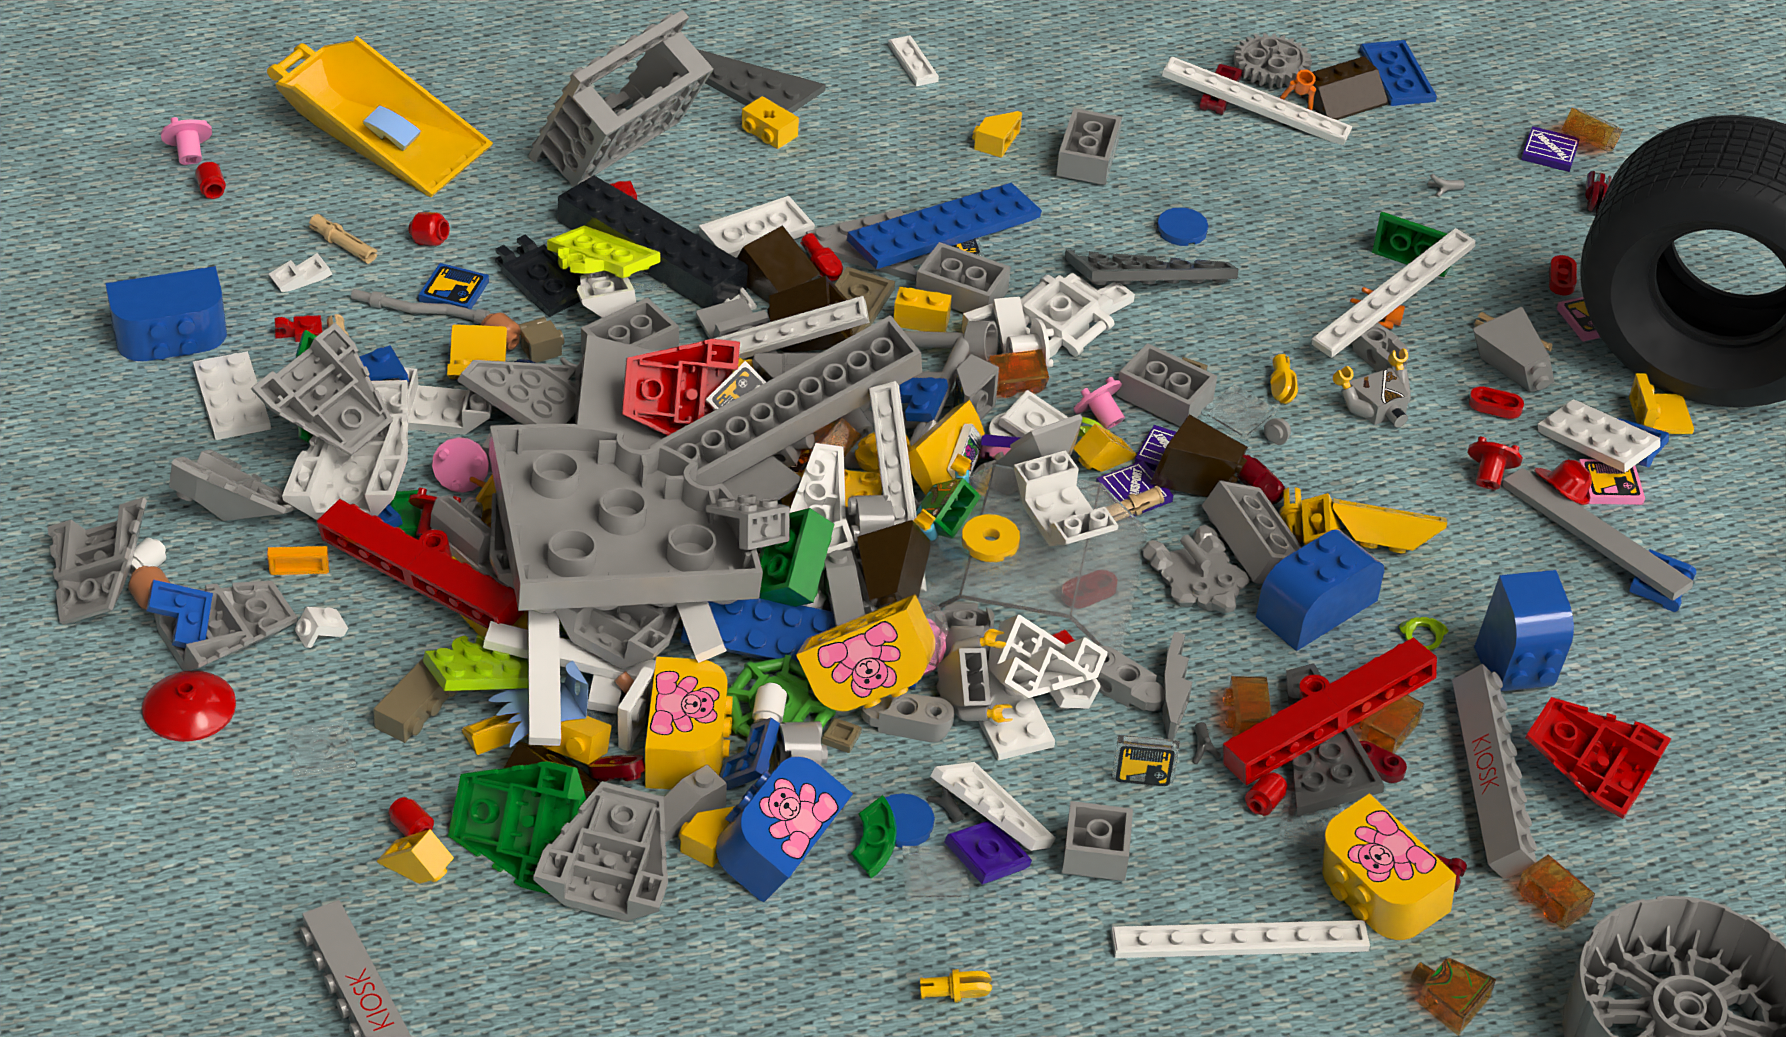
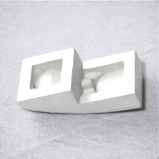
M318 253L297 266L290 260L269 273L270 278L281 292L292 291L324 280L332 275L329 267Z

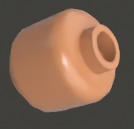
M501 312L489 314L481 322L480 326H503L507 328L506 351L514 349L519 344L520 327L518 323Z
M156 566L139 567L132 573L128 583V590L138 605L145 610L147 609L149 588L152 581L158 580L171 583L164 572Z

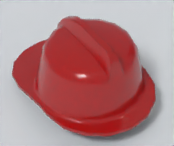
M1565 460L1553 471L1543 468H1536L1534 470L1568 499L1582 505L1589 503L1590 500L1587 493L1592 484V476L1577 460Z

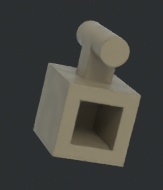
M545 317L518 324L520 327L521 348L529 360L538 363L562 355V345L565 343L564 336L560 329H556L551 320L547 321Z

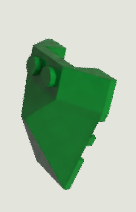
M545 761L530 765H518L510 768L460 774L448 837L475 856L479 857L482 854L494 862L492 867L498 872L503 870L515 877L514 883L521 888L550 894L536 883L533 877L543 850L549 843L552 844L560 835L563 826L566 823H570L578 815L579 808L586 801L577 768Z

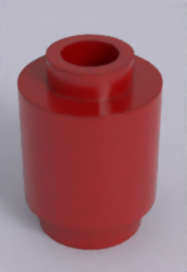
M214 162L200 164L195 170V176L201 193L210 199L219 198L223 195L226 188L220 166Z
M1271 772L1262 775L1245 796L1247 806L1255 814L1269 815L1285 797L1287 783L1278 773Z
M401 797L394 801L389 808L388 814L392 824L405 837L429 829L432 831L434 826L433 818L415 800Z

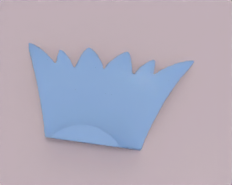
M570 661L566 665L567 676L565 683L560 682L561 721L585 719L587 715L588 683L574 661ZM576 680L580 681L579 695H576L575 692ZM528 688L499 689L505 690V692L496 694L488 700L490 702H511L505 705L496 714L497 716L520 713L512 717L508 722L522 721L515 729L509 747H512L529 733Z

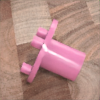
M177 117L171 118V123L160 132L161 140L165 144L177 146L179 163L183 165L198 164L202 161L200 143L211 137V126L205 120L178 121Z
M1113 377L1106 379L1105 382L1107 384L1090 393L1088 388L1081 391L1083 398L1074 407L1076 414L1091 409L1098 422L1106 429L1118 425L1125 419V416L1112 397L1121 388L1122 383L1119 380L1115 381Z
M456 437L448 439L439 445L433 455L432 468L435 477L442 486L451 491L464 493L479 487L470 482V477H475L482 481L485 480L488 475L489 461L486 452L478 443L468 438Z

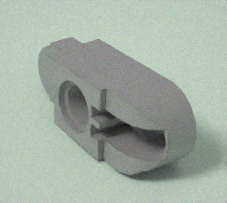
M1376 323L1351 343L1353 345L1352 351L1377 372L1388 368L1396 371L1395 367L1388 362V356L1393 350L1396 352V357L1400 359L1399 351L1404 348L1407 350L1409 358L1407 346L1398 340V336L1379 323ZM1408 359L1403 363L1404 369L1407 367Z
M1099 646L1108 652L1101 671L1096 678L1100 683V693L1128 708L1132 704L1144 711H1156L1162 708L1164 689L1161 684L1156 682L1157 675L1114 648Z
M904 693L894 698H880V703L867 709L862 706L863 720L869 726L878 727V732L919 741L939 742L946 737L954 720V708L951 703L938 697Z

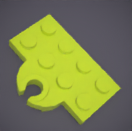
M581 226L547 240V250L558 253L560 268L567 269L570 267V272L586 274L608 271L615 274L616 277L627 278L637 271L647 270L650 266L660 262V252L587 226Z

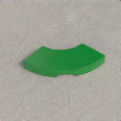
M883 795L858 813L863 822V836L860 844L851 853L852 857L870 878L876 876L888 862L894 850L897 837L895 816Z

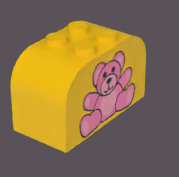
M914 594L807 638L796 656L815 696L823 705L837 711H849L860 706H864L867 709L880 703V698L890 694L894 698L908 691L907 687L914 685L920 680L933 657L935 637L917 596Z
M656 656L645 746V788L672 790L683 778L706 765L710 766L720 776L723 758L729 757L730 740H726L725 737L730 738L732 733V717H727V714L732 715L733 696H727V676L717 664L708 660L698 663L697 659Z
M1370 793L1333 817L1328 823L1324 842L1323 877L1334 897L1339 901L1344 900L1351 907L1357 920L1365 921L1375 932L1386 938L1406 940L1415 937L1451 912L1456 875Z

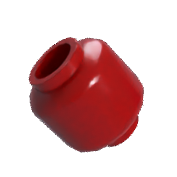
M418 212L409 224V233L418 245L440 246L448 238L450 232L448 221L438 212Z

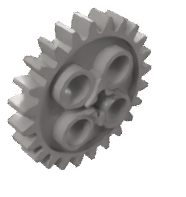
M1263 33V37L1254 34V39L1247 36L1246 41L1241 40L1240 45H1236L1233 61H1235L1234 67L1242 69L1243 78L1251 77L1252 83L1260 81V86L1268 83L1270 88H1272L1273 84H1277L1279 88H1282V84L1289 86L1290 81L1295 80L1300 70L1307 69L1310 71L1312 59H1310L1311 53H1307L1308 48H1301L1302 43H1294V38L1286 40L1285 35L1279 38L1276 33H1273L1272 37Z

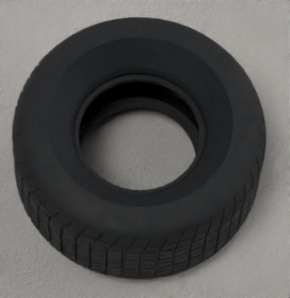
M1742 115L1710 116L1678 124L1655 135L1638 147L1623 162L1607 188L1586 236L1581 256V289L1587 312L1600 338L1626 367L1635 374H1647L1650 384L1670 394H1677L1683 396L1684 399L1722 407H1755L1785 401L1786 285L1768 293L1754 295L1735 294L1717 289L1699 279L1686 267L1678 255L1674 241L1684 235L1701 230L1732 231L1746 235L1766 246L1779 258L1786 268V124L1770 119Z

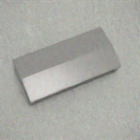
M452 496L437 497L431 512L430 527L434 530L445 532L448 541L475 564L479 565L489 560L491 528Z

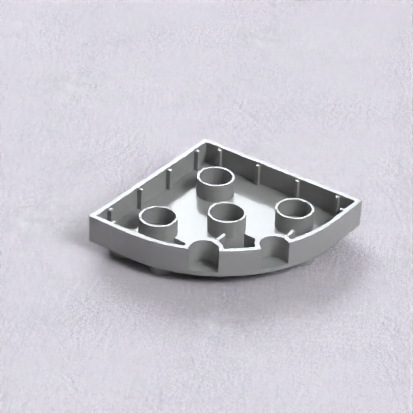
M579 424L490 426L489 457L518 611L533 610L539 613H551L564 608L594 607L599 610H611L625 605L653 604L659 607H671L685 602L712 601L718 604H731L737 600L759 599L763 571L756 548L751 550L739 548V518L706 512V506L717 504V499H736L722 483L714 486L697 484L698 463L658 442L648 450L632 449L624 443L625 432L604 427Z

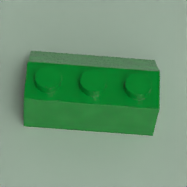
M1381 212L1372 253L1408 265L1445 237L1447 233ZM1450 267L1438 276L1445 277Z
M811 508L789 513V541L765 546L761 549L759 560L763 574L759 598L794 607L814 603L835 524Z

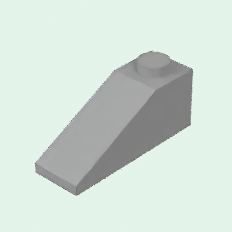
M835 550L827 553L823 569L824 585L835 625L838 626L865 615L852 551Z
M706 765L683 778L663 798L665 842L679 835L683 824L690 822L697 812L726 807L727 783L710 766Z

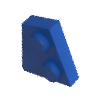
M391 345L377 348L373 352L359 356L363 366H366L370 373L369 378L371 381L399 378V380L410 382L406 370Z

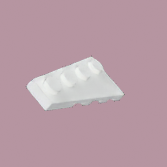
M975 762L936 766L930 777L1019 841L1023 847L1031 851L1051 848L1056 837Z

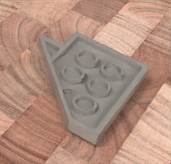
M901 209L891 210L881 214L806 231V234L813 233L820 244L825 248H831L839 260L876 270L847 241L848 232L905 214ZM931 253L892 264L876 271L916 281L917 272L913 266L923 264Z
M473 360L457 380L469 390L475 392L523 425L568 424L575 416L576 385L569 381L576 371L577 367Z

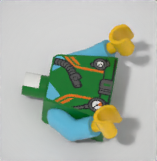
M959 453L950 469L955 471V478L933 485L923 501L918 503L919 507L916 510L917 518L913 521L930 541H934L938 535L954 539L981 497L969 484L968 468L972 461Z

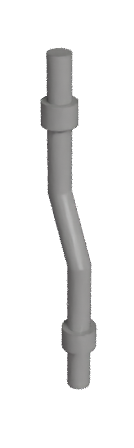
M353 289L351 292V299L369 303L371 307L380 309L387 307L412 314H447L472 320L477 325H481L483 319L490 314L487 310L479 308L471 310L451 304L411 303L386 297L385 293L376 291L369 293Z

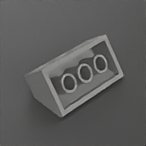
M1219 481L1202 505L1208 514L1210 522L1217 527L1223 541L1230 546L1236 560L1247 571L1249 579L1257 584L1264 583L1267 575L1277 563L1302 548L1261 488Z

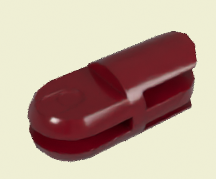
M1590 171L1587 174L1585 190L1587 209L1592 212L1596 204L1597 213L1612 177L1609 175L1605 182V174L1600 172L1594 182L1595 171Z
M1244 455L1243 458L1247 459V462L1241 473L1237 474L1239 480L1244 485L1261 488L1271 504L1280 502L1284 497L1285 486L1258 459L1250 455Z

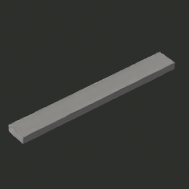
M1521 468L1503 479V487L1672 601L1692 589L1693 580L1574 501L1568 499L1526 469Z

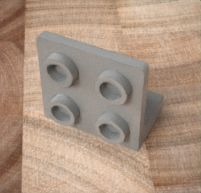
M744 298L696 311V317L709 339L735 333L744 326L756 327L768 323L769 320L765 310L753 313Z
M742 494L738 495L737 500L721 498L717 499V504L706 506V512L739 518L740 549L751 550L789 541L790 506L777 504V499L765 498L756 500L755 495Z

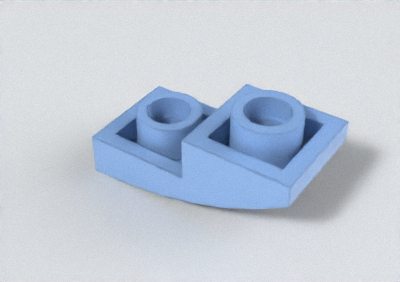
M380 105L363 121V124L378 137L383 139L386 136L402 151L421 132V130L402 116Z

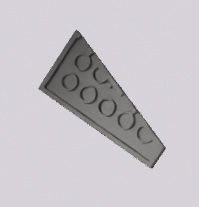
M697 49L713 68L705 84L745 106L763 96L793 113L825 92L826 84Z
M1075 250L1065 251V260L1081 272L1083 276L1087 277L1091 283L1097 285H1105L1107 281H1115L1119 284H1131V281L1154 284L1156 280H1164L1172 284H1177L1180 280H1188L1192 283H1203L1204 280L1226 283L1228 279L1238 278L1239 269L1231 263L1224 261L1197 259L1194 261V264H1191L1180 258L1171 257L1170 262L1156 260V256L1116 253L1113 254L1112 258H1109V256L1099 254V252L1089 251L1088 256H1078L1075 254Z
M1314 663L1286 670L1288 707L1300 701L1299 685L1304 677L1321 675ZM1351 727L1293 759L1297 816L1358 800L1369 793L1376 795L1384 792L1383 781Z

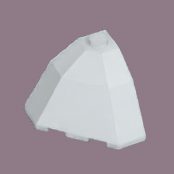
M1018 614L1000 623L998 630L1004 632V634L997 635L995 642H1005L1006 646L1002 649L990 647L988 668L1001 684L1023 698L1028 699L1097 678L1108 652L1085 637L1065 645Z

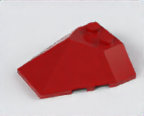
M709 339L626 358L621 415L669 436L713 412L714 410L705 400L733 371L738 370L740 342Z
M1554 697L1549 699L1525 737L1595 804L1622 819L1630 811L1671 741V738L1644 723L1635 721L1632 725L1616 720V715L1609 713L1606 716L1588 712V707Z

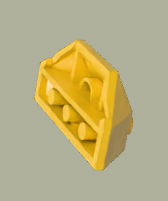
M1333 498L1334 511L1354 539L1360 541V545L1363 547L1377 548L1378 545L1388 546L1389 551L1405 553L1406 550L1413 551L1447 527V519L1445 517Z

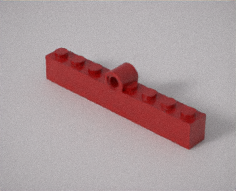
M341 499L334 503L317 520L321 539L326 543L487 629L491 621L497 624L502 623L512 626L524 614V611H518L515 590L513 588L500 584L490 575L481 574L465 562L461 563L453 559L448 537L441 530H429L423 533L419 539H415L406 534L401 528H394L385 523L380 517L372 516L362 511L357 505L349 504Z
M1413 637L1402 644L1396 645L1388 652L1373 658L1363 666L1351 670L1348 674L1332 683H1329L1328 679L1321 675L1304 677L1299 685L1300 701L1278 711L1275 715L1260 723H1256L1250 729L1231 737L1223 743L1224 765L1247 786L1262 775L1270 773L1436 679L1437 656Z

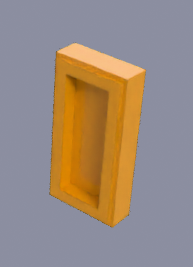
M327 546L268 547L267 557L269 573L271 575L329 573Z

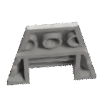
M142 497L120 504L117 521L85 530L73 520L47 527L48 535L53 540L50 551L56 563L53 574L59 586V589L56 590L61 624L65 625L113 610L131 568L147 499Z
M273 581L233 583L232 587L220 588L218 584H206L205 589H197L213 593L206 640L186 644V648L172 645L176 618L154 613L158 633L183 671L200 668L269 638L298 620V617Z

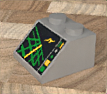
M972 354L964 362H960L954 371L956 381L952 392V397H954L953 408L970 400L981 421L995 407L999 367Z

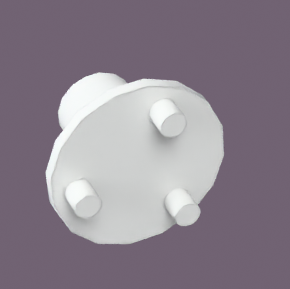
M1036 318L1032 321L1030 334L1008 336L1006 339V351L1009 360L1032 358L1039 372H1045L1048 367H1053V360L1050 359L1048 338L1054 335L1053 328L1046 329L1043 321Z

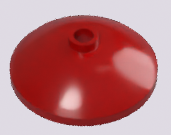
M195 670L182 671L161 679L151 687L143 700L142 713L146 725L160 737L181 742L196 741L214 735L230 722L236 709V697L228 682L215 674Z

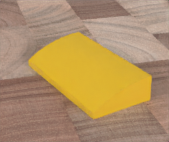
M970 400L954 407L908 449L911 474L925 495H927L933 485L953 479L947 468L963 425L973 424L981 436L985 434L980 418Z

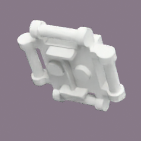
M1074 273L1069 274L1066 278L1060 275L1053 278L1046 274L1040 279V284L1021 298L1026 326L1029 323L1032 324L1034 319L1039 318L1045 324L1046 329L1053 328L1054 335L1050 336L1051 339L1049 340L1050 357L1054 356L1061 346L1066 347L1072 356L1077 357L1083 352V348L1104 330L1108 331L1114 326L1112 317L1105 313L1112 307L1113 299L1107 295L1102 296L1081 282L1080 277ZM1092 320L1097 321V323L1089 329V323ZM1026 327L1027 334H1030V329Z

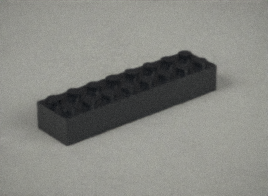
M595 175L558 196V222L571 230L587 226L660 252L659 263L650 266L647 270L640 271L703 308L725 303L728 298L732 300L740 294V289H747L748 264Z

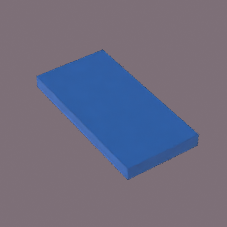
M1405 40L1360 44L1359 50L1362 56H1365L1379 71L1390 106L1436 102L1437 95Z

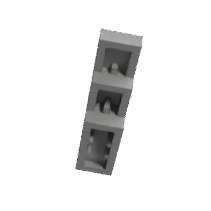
M1175 631L1167 654L1163 680L1164 703L1162 706L1167 740L1171 742L1175 739L1189 703L1193 683L1192 681L1185 680L1189 661L1188 657L1182 656L1185 634Z

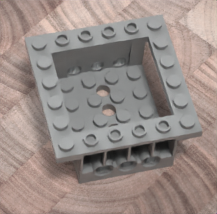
M683 10L674 15L670 13L658 25L651 24L643 31V34L631 36L621 47L619 45L614 46L608 51L606 56L602 58L597 56L586 68L579 67L572 72L570 82L562 89L563 95L554 104V111L547 116L548 122L540 129V136L532 143L533 148L528 157L536 163L547 156L574 187L591 176L600 173L681 122L713 71L712 66L681 32L689 16ZM645 52V55L636 63L638 66L636 70L629 75V82L620 90L619 94L616 95L613 92L603 100L591 86L594 82ZM634 103L632 105V108H630L629 110L625 109L627 106Z

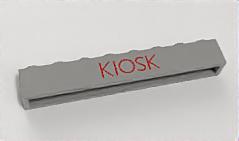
M1481 664L1452 679L1488 865L1503 879H1507L1537 865L1534 852L1537 850V846L1530 833L1529 827L1532 826V822L1525 809L1524 803L1527 802V798L1520 785L1522 774L1516 765L1515 756L1517 751L1510 737L1512 727L1506 718L1507 704L1501 695L1500 689L1503 687V684L1496 672H1490Z
M340 900L302 913L304 927L300 928L302 940L306 947L312 946L314 950L312 958L317 970L324 969L326 973L324 981L330 994L336 993L338 997L336 1004L343 1019L348 1017L351 1022L349 1024L351 1036L411 1037Z

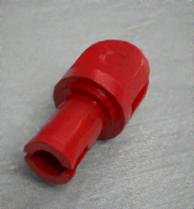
M813 233L806 234L801 239L802 242L800 244L809 253L810 261L820 272L819 276L823 277L826 275L831 282L837 281L843 272L841 261L831 248L823 247Z

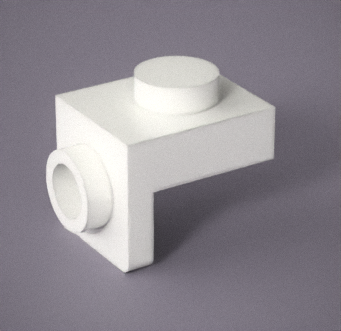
M306 607L295 627V632L306 648L313 646L318 635L342 637L348 630L337 609L330 607Z
M1095 678L1051 691L1050 693L1061 708L1089 709L1098 694L1100 683Z

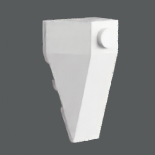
M608 271L581 275V285L577 287V295L582 305L602 318L636 303L635 290L628 277L619 278Z
M815 443L789 513L811 508L832 523L846 519L843 447Z

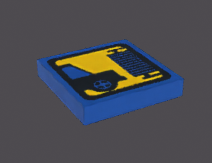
M439 263L419 293V302L451 304L472 309L488 285L489 275Z

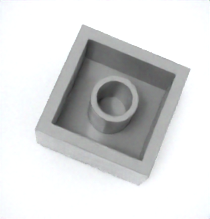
M1070 801L1062 873L1125 881L1130 852L1133 809Z

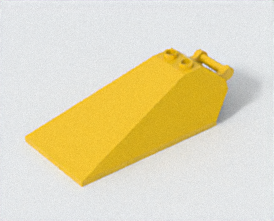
M358 36L353 41L325 45L317 52L306 44L300 43L294 48V52L278 64H272L267 69L268 76L272 80H278L275 83L278 91L297 112L316 127L429 197H433L493 145L492 141ZM300 59H305L303 63H301L299 66L293 69L290 73L286 71ZM379 105L397 113L421 130L420 135L404 151L386 136L381 139L363 124V121Z

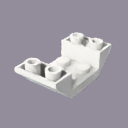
M404 367L410 381L408 382V429L465 435L490 418L493 405L469 389L418 385L417 369ZM399 378L386 379L385 381L399 380Z
M1066 450L1014 464V472L1023 507L1049 546L1066 545L1118 530V524L1106 507L1093 510L1076 486L1079 469Z

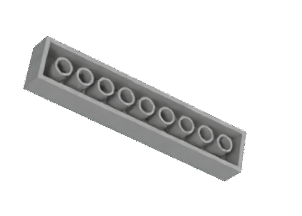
M890 315L659 440L658 443L676 450L698 463L697 484L703 486L720 484L871 401L869 388L894 381L900 385L922 373L921 352ZM657 442L650 445L649 449L654 447L657 444Z

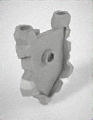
M1206 525L1200 526L1195 530L1193 539L1189 535H1184L1180 542L1185 548L1169 552L1161 542L1151 540L1146 543L1142 549L1143 558L1149 561L1152 568L1158 573L1162 572L1163 581L1170 585L1171 596L1180 607H1192L1197 602L1199 608L1207 611L1217 610L1229 613L1235 610L1236 597L1239 595V591L1249 583L1246 572L1235 565L1229 564L1230 559L1224 552L1226 550L1224 543L1218 538L1213 528Z

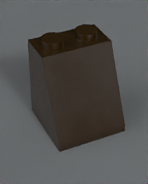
M783 225L743 246L737 256L739 260L748 264L747 288L768 304L769 295L817 279L820 275V272Z
M825 275L769 295L767 313L770 322L843 302L847 298ZM849 328L780 349L783 352L827 350L853 336V330Z
M1189 414L1167 444L1150 483L1158 487L1208 497L1219 481L1237 483L1238 478L1235 477V474H1240L1247 462V459L1243 457L1248 447Z
M909 520L857 536L869 601L877 609H880L914 594L919 599L931 543L915 522Z

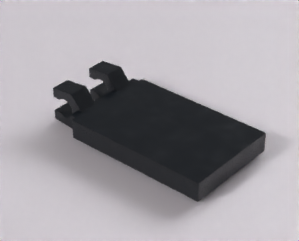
M525 234L517 238V243L521 245L516 250L520 255L519 257H516L514 252L505 245L495 249V252L500 255L495 258V262L501 267V272L548 317L581 302L577 295V287L581 285L580 278L575 273L570 272L569 267L567 269L560 268L558 257L552 251L547 250L545 244L537 247L536 243Z

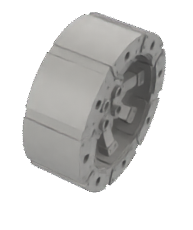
M1658 896L1656 899H1641L1628 903L1604 917L1592 930L1589 940L1584 945L1564 1005V1037H1618L1607 1029L1612 1024H1636V1027L1645 1029L1638 1037H1786V945L1754 919L1712 901L1685 896ZM1649 972H1671V976L1666 979H1659ZM1618 984L1622 987L1628 986L1642 995V997L1632 1000H1615V998L1603 997V994L1606 995L1611 988ZM1736 1003L1751 1020L1734 1015L1733 1012L1728 1010L1727 1006Z

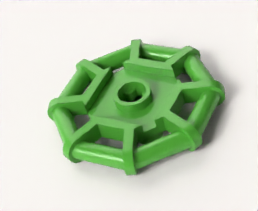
M792 655L755 663L748 661L744 664V669L727 688V696H733L732 715H730L733 724L732 731L735 734H742L747 738L751 724L755 721L752 714L757 689L766 683L778 684L787 693L782 722H804L808 714L814 712L818 713L813 721H820L823 729L828 720L836 715V710L826 707L820 701H813L811 696L809 697L808 691L812 689L801 664L792 659ZM782 670V672H777V676L769 677V674H763ZM789 671H791V672L797 674L798 676H800V677H802V678H804V679H806V680L803 681V680H801V679L795 677L794 675L790 674ZM751 679L756 681L750 690H743ZM739 701L748 702L750 713L745 716L742 715Z

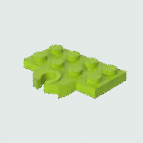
M466 635L460 636L453 640L450 649L439 648L424 652V664L444 691L528 688V659L483 648L485 636L476 635L475 643L469 642V637Z

